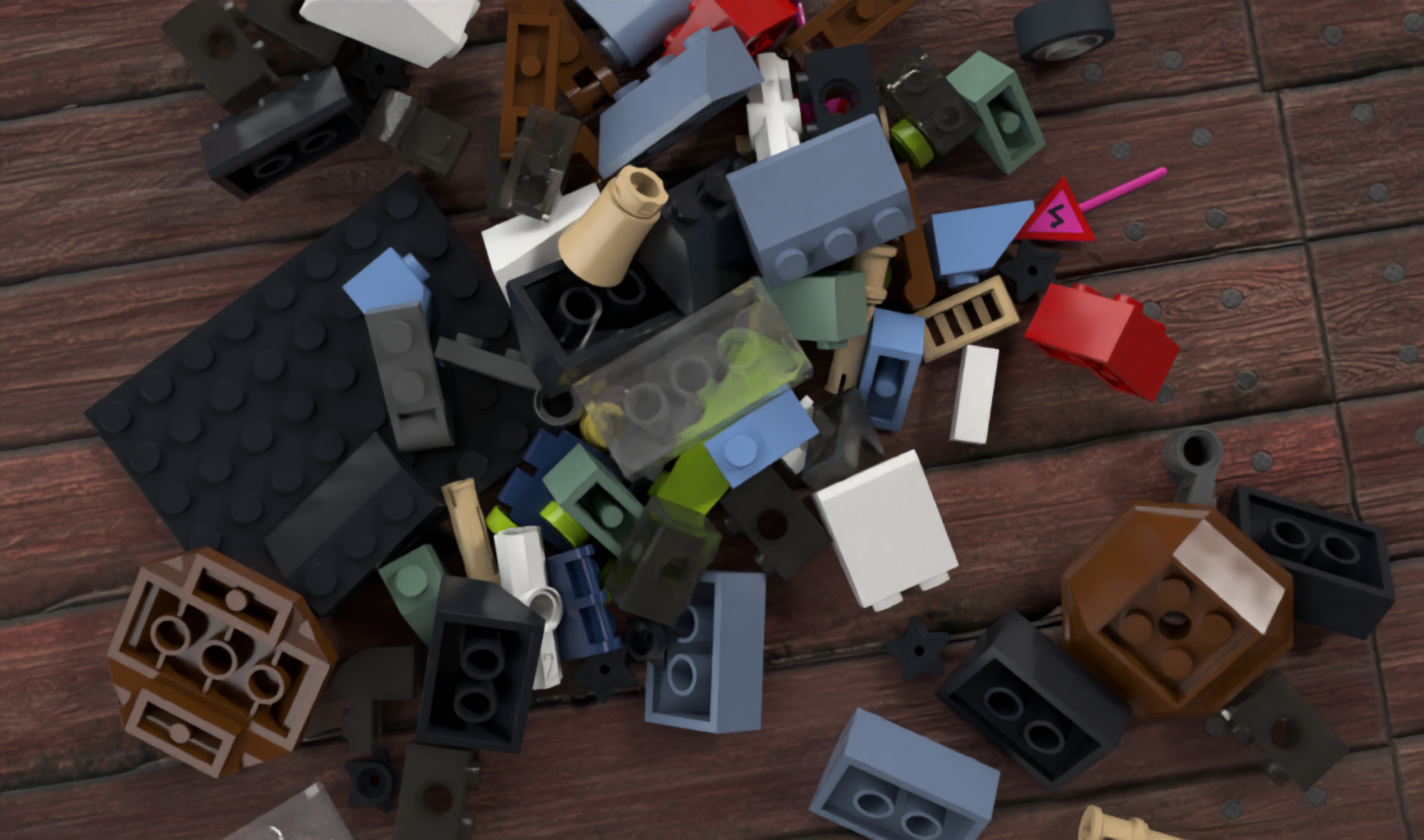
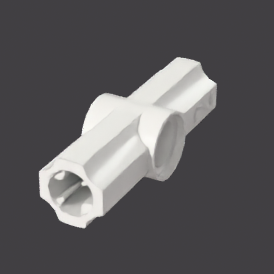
M775 53L757 54L753 61L765 81L747 93L749 104L746 107L751 151L755 150L757 162L802 143L798 98L793 99L788 60L780 59Z
M529 525L498 531L497 535H494L501 587L546 620L533 690L547 689L560 684V679L563 678L555 629L563 615V602L560 594L555 589L549 587L541 526Z

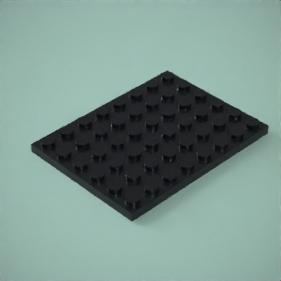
M410 170L83 412L185 552L208 546L298 593L284 579L264 539L375 432H378L445 501L441 487L459 480L464 482L468 478H473L478 498L514 471L516 467L526 462L522 457L540 428L554 436H557L561 428L553 427L544 422L538 416L534 408L535 391L444 363L434 357L443 399L447 400L452 414L455 445L408 454L400 453L388 413L365 314L342 288L347 282L390 247L400 254L402 258L411 253L430 275L423 283L433 293L429 334L433 356L440 337L455 341L458 333L488 342L485 351L504 357L507 348L521 352L512 311L503 292ZM569 391L547 400L548 413L556 418L569 414L574 405L573 396ZM585 402V410H586L589 406H588L587 403ZM448 507L391 562L449 520L451 517ZM308 604L315 618H319L320 615Z

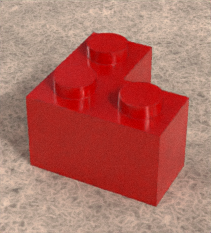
M692 0L688 7L692 14L685 23L678 25L663 42L666 51L661 58L669 54H674L676 58L686 50L682 42L706 26H709L712 32L733 26L753 58L776 43L799 13V10L789 0Z
M1050 283L1024 335V338L1046 356L1088 369L1111 389L1150 402H1154L1180 350V347L1165 334L1166 326L1147 317L1142 312L1144 306L1140 302L1122 294H1115L1113 299L1102 297L1098 291L1081 283H1074L1072 288Z

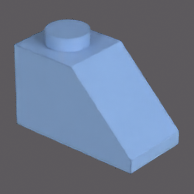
M1033 200L931 215L925 223L934 283L948 281L949 288L951 289L979 284L978 276H983L994 266L1035 210Z
M390 247L342 287L364 314L367 309L421 300L428 335L430 334L433 293L423 283L430 275L411 253L402 258L400 254Z
M875 308L862 362L857 394L854 397L851 423L900 432L923 356L925 317Z
M792 389L706 441L704 447L733 490L820 432Z

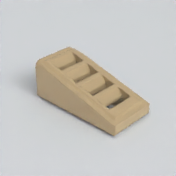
M1000 275L911 314L925 317V321L934 317L945 341L944 344L936 347L926 322L924 323L923 358L925 363H929L964 348L966 345H971L1022 322ZM989 293L992 294L1002 317L996 321L992 320L982 296ZM972 301L983 325L974 330L963 304ZM953 309L964 334L956 339L944 312Z

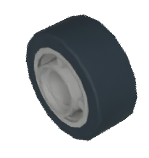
M1044 0L1020 11L1013 18L1020 59L1027 63H1047L1080 56L1106 45L1115 38L1116 32L1109 0Z

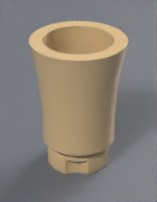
M632 165L623 167L617 177L608 182L586 212L560 236L558 241L559 253L569 269L581 279L593 285L601 287L618 285L623 280L634 254L647 233L659 219L661 209L667 202L669 195L664 190L663 181L645 167L637 168Z

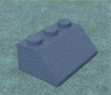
M706 26L696 31L682 42L686 49L676 58L674 54H669L656 61L647 69L650 77L642 84L639 80L633 81L613 95L616 103L600 115L598 171L603 180L619 174L621 169L627 165L635 167L660 156L765 81L733 26L712 32L711 28Z
M874 113L725 175L751 255L770 290L916 229L907 186L880 122Z
M672 568L651 569L649 609L654 604L661 606L665 625L678 632L680 637L676 643L668 648L666 670L658 672L647 660L645 722L715 734L761 730L766 573Z
M857 707L837 741L808 810L873 840H976L991 821L1000 771L936 743L928 737L916 734L885 720L879 715Z

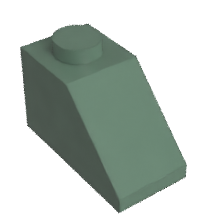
M979 50L941 81L957 118L1005 174L1010 175L1046 145L1018 76L1012 68Z
M816 271L773 290H770L763 275L750 277L751 288L795 340L816 341L818 349H840L848 347V339L868 333L865 271Z
M580 443L542 479L558 505L626 566H629L665 530L614 474Z
M436 544L422 545L378 569L401 615L428 648H430L441 576H452Z

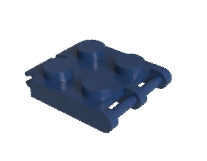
M540 428L522 457L525 461L537 467L531 476L516 467L497 498L512 507L508 513L510 519L522 526H541L542 538L567 552L574 548L565 542L539 515L551 501H555L542 479L578 443L585 447L613 473L622 484L626 480L630 482L627 489L633 496L639 488L644 490L647 484L608 463V456L561 428L557 436H554ZM590 537L580 547L585 546ZM595 539L592 543L595 554L590 555V557L598 564L600 559L596 556L603 547V544Z
M592 544L545 558L549 587L555 589L560 594L563 602V615L560 623L555 628L560 662L605 653L623 647L620 636L614 637L616 631L615 618L604 604L609 598L606 590L601 591L599 587L601 572L597 562L590 557V555L595 554Z

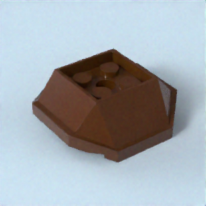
M1133 499L1062 569L1063 650L1132 705V712L1140 719L1216 713L1293 646L1292 575L1210 504L1156 503V501ZM1170 611H1179L1186 614L1189 619L1182 624L1175 625L1166 622L1162 616Z
M208 546L155 559L141 567L106 654L112 682L122 704L119 712L124 731L215 779L239 772L242 768L291 753L300 744L339 658L302 595ZM222 647L230 653L231 658L224 653Z

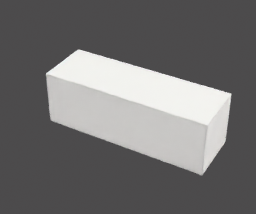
M966 345L962 349L949 441L974 445L986 444L999 349Z

